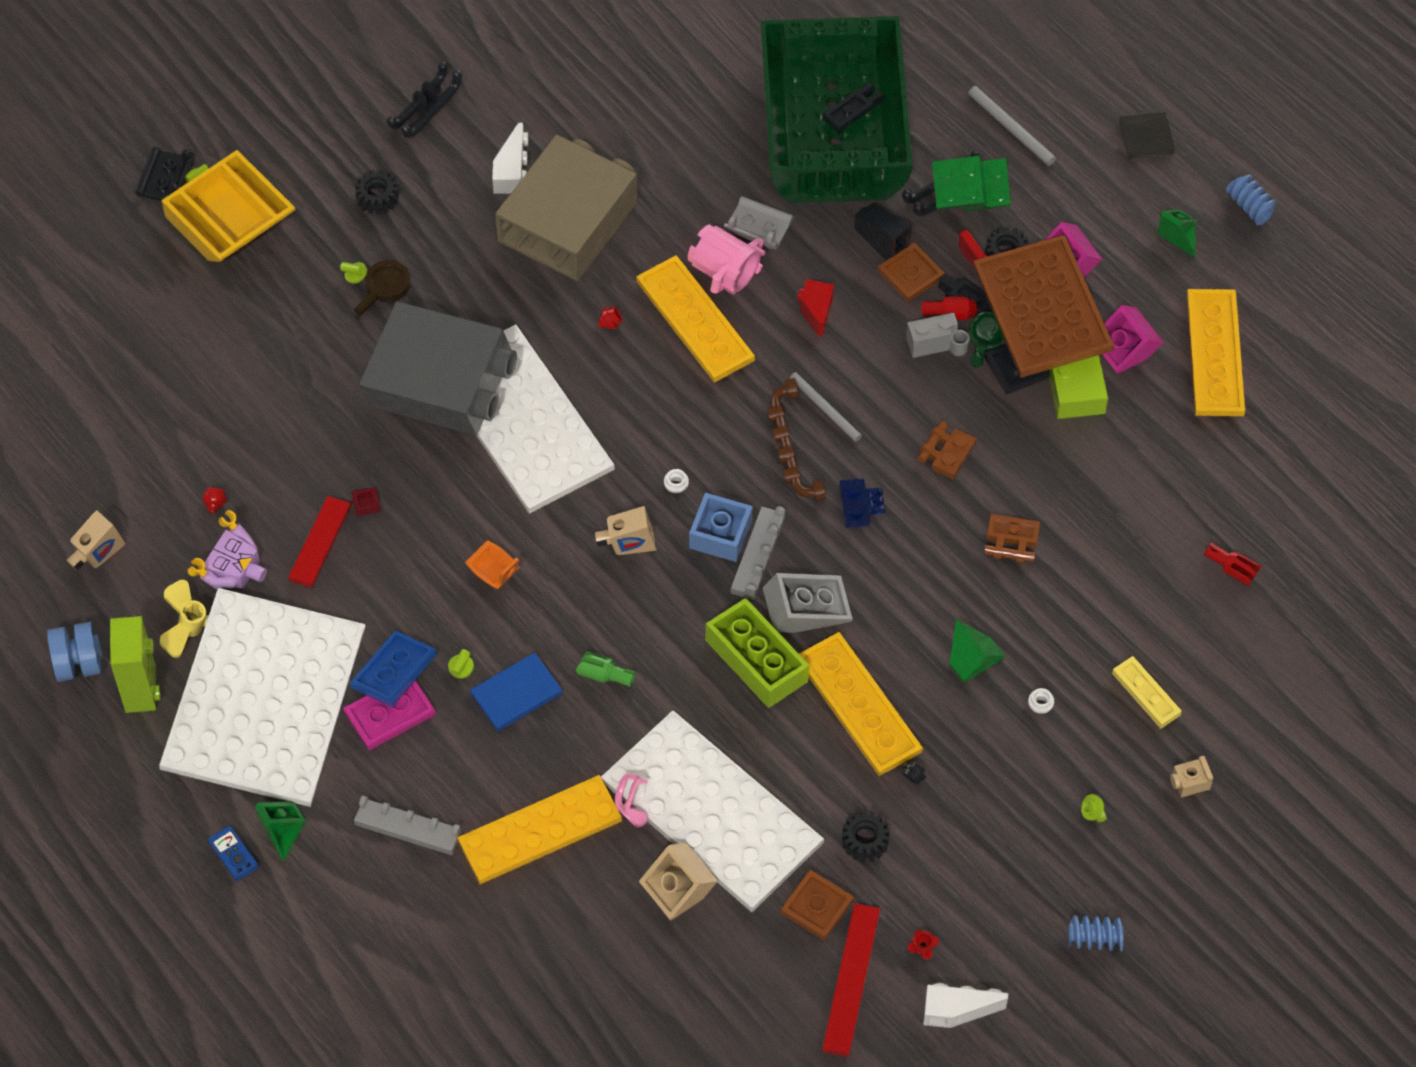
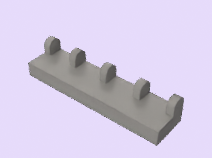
M777 506L775 510L761 507L731 586V594L755 600L785 520V509L783 507Z
M363 795L359 802L360 808L354 819L356 826L449 855H453L458 843L457 837L461 836L460 825L455 824L451 826L439 822V819L434 817L432 819L414 814V811L411 810L406 812L390 807V804L386 802L380 804L368 800V797Z

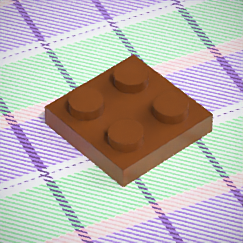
M915 242L879 265L877 271L907 303L939 283L940 278L945 274Z
M809 870L781 908L780 914L825 941L854 902V896L812 870Z

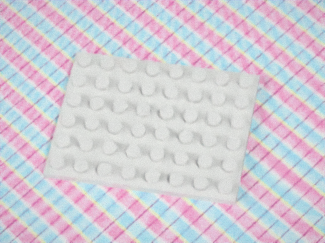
M218 588L159 765L160 770L311 807L364 635L365 624Z

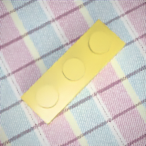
M1133 656L1113 669V676L1160 729L1181 716L1182 711Z

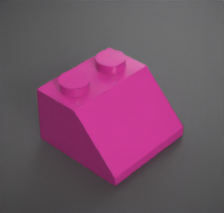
M1061 222L1045 240L1065 235L1083 277H1085L1102 258L1077 225Z
M1121 305L1104 323L1113 342L1114 351L1102 355L1116 373H1121L1147 360L1164 343L1135 307Z

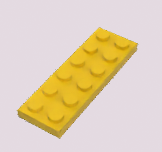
M677 255L636 276L638 285L714 383L755 361V355Z
M1188 289L1187 307L1195 416H1244L1245 402L1236 290Z
M840 632L799 653L810 665L809 679L878 776L922 753L923 747Z
M600 775L457 838L479 884H482L622 822V816Z

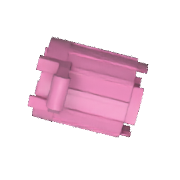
M710 224L697 234L701 237V240L696 248L691 245L688 252V261L692 263V266L712 278L710 288L712 293H719L724 289L733 295L742 290L755 273L758 274L761 271L763 265L760 263L761 255H765V251L762 250L764 243L762 239L756 238L749 244H746L720 227H713Z

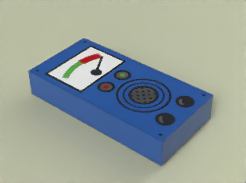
M231 826L208 839L210 846L236 882L258 869V864Z

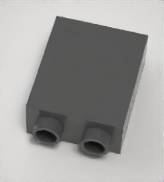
M396 301L359 386L373 408L477 436L483 420L492 421L497 413L499 394L496 393L501 378L509 379L513 375L517 363V353L511 349L501 328Z

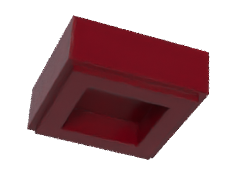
M375 487L351 492L357 517L381 512Z

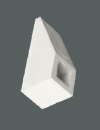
M523 123L517 124L493 160L494 193L511 194L527 173V170H523V165H527L528 160L527 151H524V146H528V132H524Z
M943 983L927 985L924 1025L952 1028L1004 1010L1007 1006L1008 993H1002L998 989H988L987 991L975 990V988L970 986L954 988Z

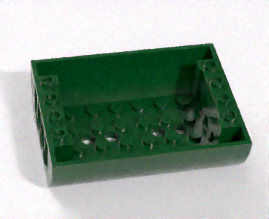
M899 16L761 21L770 176L776 190L791 203L887 200L895 195L909 179L913 166ZM868 83H871L875 89L867 99L878 92L885 95L883 101L877 107L872 108V110L840 133H837L823 120L824 112L831 108L827 106L828 103H838ZM834 84L837 87L835 89H828L825 86ZM836 139L841 141V143L833 145L830 141Z

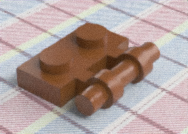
M940 421L938 426H935L930 432L931 437L927 443H923L919 449L920 454L917 460L923 464L928 458L933 460L932 470L953 480L976 445L977 438L956 428L949 435L945 432L948 424ZM938 442L944 444L941 451L935 449Z
M991 514L987 540L996 541V546L986 545L984 554L992 555L995 559L1004 557L1016 559V562L1024 563V561L1034 562L1035 552L1025 550L1026 546L1036 548L1040 522ZM1004 543H1008L1019 546L1017 550L1011 548H1004L1003 545Z

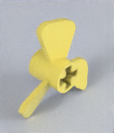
M179 580L168 586L164 591V599L180 614L178 624L160 636V646L174 658L182 655L188 637L197 636L202 632L209 615H206V609L202 603L191 600L189 583L186 580Z

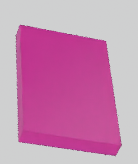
M416 680L393 707L387 706L366 695L343 708L345 715L368 751L436 715L435 709Z

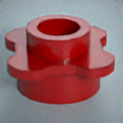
M917 930L914 933L913 942L908 944V951L921 955L923 959H930L934 947L939 944V940L929 932Z

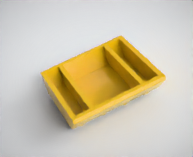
M238 150L162 200L165 217L208 261L216 262L222 261L295 211V207Z

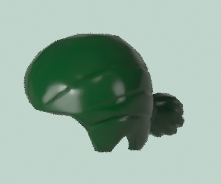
M981 312L969 324V337L976 347L970 358L971 365L975 368L981 367L984 362L985 352L999 347L1004 340L993 312Z

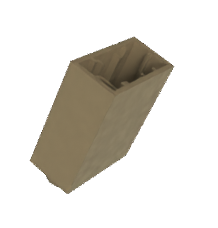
M556 134L495 213L498 242L579 281L638 202L637 174L633 167L624 160L614 159L610 161L596 154L587 142L580 139H574L571 142Z

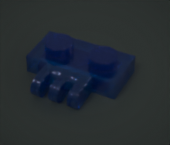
M864 479L841 480L839 482L845 528L870 526L869 515L886 512L883 505L884 498L881 497L883 496V489H866Z

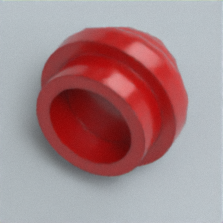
M607 306L602 309L597 325L601 328L615 330L619 328V324L623 323V318L615 306Z
M206 488L205 493H202L203 503L211 514H214L216 510H219L222 505L226 504L225 490Z

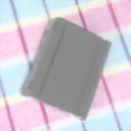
M741 196L739 204L730 217L728 224L725 223L724 230L750 241L760 238L764 241L763 246L777 250L793 221L794 215Z

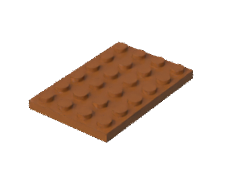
M1065 235L973 261L974 269L1021 378L1114 351L1113 342Z

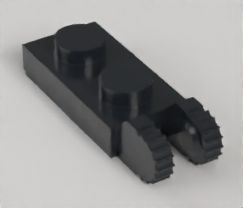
M868 83L824 112L823 120L837 133H840L872 110V108L877 107L883 101L885 95L878 92L867 99L875 89L871 83Z

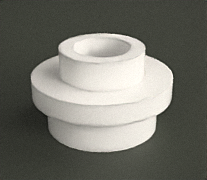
M680 469L669 471L664 478L665 488L672 493L685 491L689 484L688 476ZM674 481H679L680 483H679V484H674L673 482H674Z
M1039 688L1030 694L1028 704L1036 713H1047L1053 708L1054 697L1047 689ZM1043 700L1045 704H1039L1037 701Z

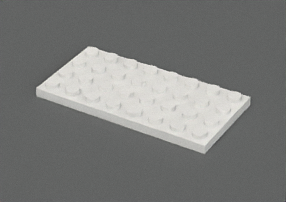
M514 325L504 330L511 349L517 353L516 367L509 379L501 378L496 393L499 394L497 413L492 421L483 420L477 438L530 514L613 471L614 463L518 326Z
M674 711L670 712L601 776L603 783L614 793H616L618 784L625 774L636 775L648 780V784L637 785L631 806L644 810L648 816L647 822L672 844L687 843L718 880L717 883L751 912L766 900L824 843L823 837ZM627 780L622 795L624 802L628 799L630 787L634 780Z

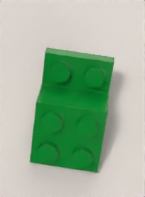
M980 156L932 162L938 210L962 207L965 212L1012 206L1006 158L982 161Z

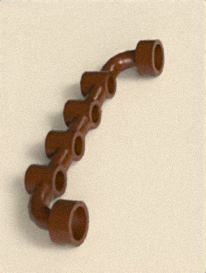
M795 378L785 380L784 386L777 388L773 392L771 407L767 408L770 423L775 422L777 427L772 429L775 443L781 442L782 448L777 449L780 463L786 462L787 469H783L786 484L791 483L794 491L800 496L806 498L815 497L816 501L825 500L826 496L822 480L812 482L811 488L804 487L800 480L799 470L780 399L785 395H788L789 399L799 397Z

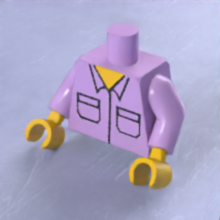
M228 510L225 514L230 518V522L220 517L219 524L222 527H229L230 531L225 530L205 562L200 558H195L191 561L192 564L197 566L198 570L192 566L188 568L190 576L200 575L201 580L216 590L218 588L233 589L234 587L242 589L250 578L262 582L267 574V569L259 566L260 559L256 544L247 531L239 523H235L236 514Z

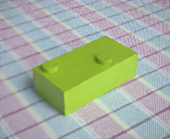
M1099 355L1049 370V382L1057 419L1106 413L1108 395Z
M746 598L706 623L705 641L768 708L808 683L810 665Z
M142 616L110 619L111 667L125 712L155 711L156 701L161 700L160 686L156 685L153 640L147 637Z

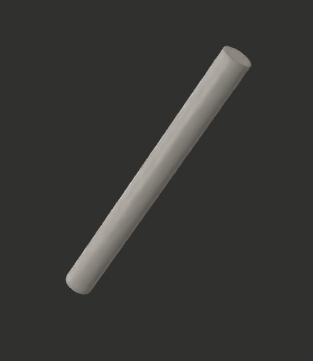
M797 372L790 376V379L795 378L797 387L855 442L860 440L862 434Z

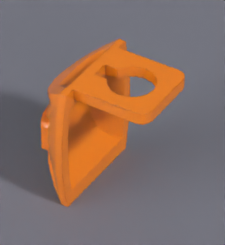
M489 540L465 562L476 576L497 590L520 568L517 557L513 559L503 549Z

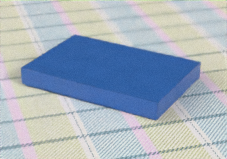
M395 630L350 682L351 688L387 706L393 707L437 655L436 649Z
M533 653L470 690V694L498 732L562 695V689L536 653Z

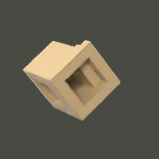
M1201 756L1198 760L1174 766L1170 779L1173 788L1178 789L1181 797L1210 790L1213 776L1205 756Z

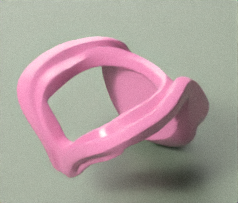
M625 774L621 778L615 793V805L638 828L647 823L648 816L644 810L632 807L631 803L634 799L637 785L648 784V780L636 775ZM627 780H634L630 787L628 799L623 804L622 795Z

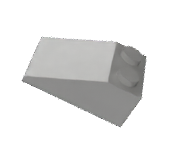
M776 573L763 587L771 623L777 632L797 633L848 623L853 620L841 576Z

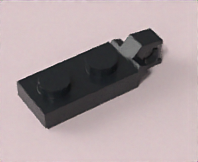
M946 274L940 278L938 288L945 292L946 297L963 296L974 300L978 308L977 314L985 311L993 312L982 289L964 278L962 280H954Z

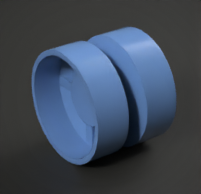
M91 621L75 624L74 639L71 640L65 627L47 630L50 655L57 682L75 679L76 664H79L84 677L101 674L100 660H102V651L98 634L95 635Z

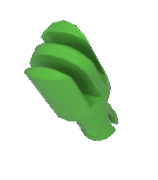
M588 651L585 652L576 669L577 674L604 684L611 680L628 687L632 686L636 675L635 671L616 666L613 659Z

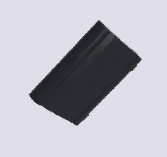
M153 147L135 194L139 197L162 201L184 186L185 176L189 173L194 162V153H191L189 150H183L180 155L161 151L160 148Z

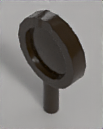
M383 260L371 266L365 278L369 294L355 307L354 311L361 316L376 300L394 302L403 298L411 286V277L408 269L395 260Z

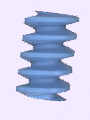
M1251 174L1234 179L1226 188L1227 194L1231 195L1234 201H1237L1238 206L1242 207L1243 211L1248 214L1250 219L1254 220L1256 225H1262L1267 222L1273 215L1276 201L1270 200L1271 196L1269 193L1264 194L1265 190L1263 187L1257 188L1259 183L1252 181L1253 177Z
M1077 915L1072 916L1068 927L1069 949L1072 942L1075 941L1077 949H1080L1083 942H1086L1088 950H1091L1093 943L1096 942L1099 950H1102L1104 943L1108 944L1110 951L1113 950L1115 943L1118 944L1120 951L1123 950L1124 930L1120 918L1116 917L1111 925L1109 917H1105L1101 924L1099 917L1094 916L1090 924L1088 916H1083L1081 923H1079Z

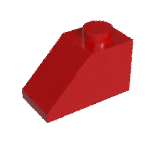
M806 279L804 288H799L797 302H801L800 312L816 334L823 337L834 299V285Z

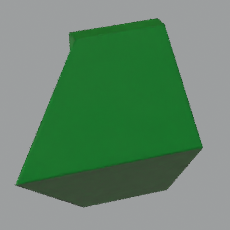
M1180 209L1163 210L1157 234L1196 258V224L1198 221Z
M956 619L949 665L965 683L1004 659L1005 654L989 636Z
M295 802L257 803L255 810L258 822L282 862H284L306 820Z

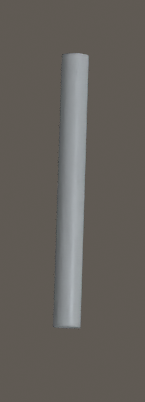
M977 86L970 89L968 95L1047 166L1055 162L1056 157L984 92Z

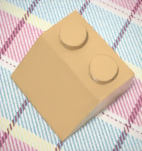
M687 843L668 845L639 882L666 916L673 920L704 899L718 880Z

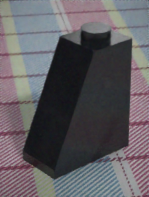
M874 203L866 208H861L856 213L854 229L886 261L909 246L911 225Z

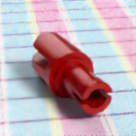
M963 296L945 297L942 301L935 302L923 301L921 305L923 316H940L954 313L957 321L973 318L978 310L974 300Z
M1213 542L1209 544L1210 548L1207 547L1204 553V557L1223 566V573L1248 587L1252 583L1251 580L1256 577V572H1259L1262 568L1260 564L1237 551L1229 553L1216 546Z

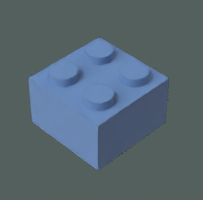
M705 493L689 532V549L737 562L752 524L753 506Z

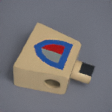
M645 506L609 516L607 518L608 530L595 532L598 547L612 544L617 555L656 551L653 527Z
M96 510L71 538L70 542L76 551L66 561L76 571L86 562L94 568H98L126 543L114 525Z

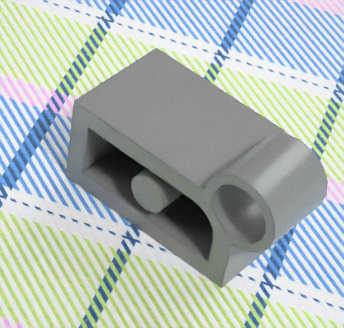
M950 313L907 322L906 340L912 358L948 350L955 356H963L969 349V334L964 330H957L958 323L955 314Z

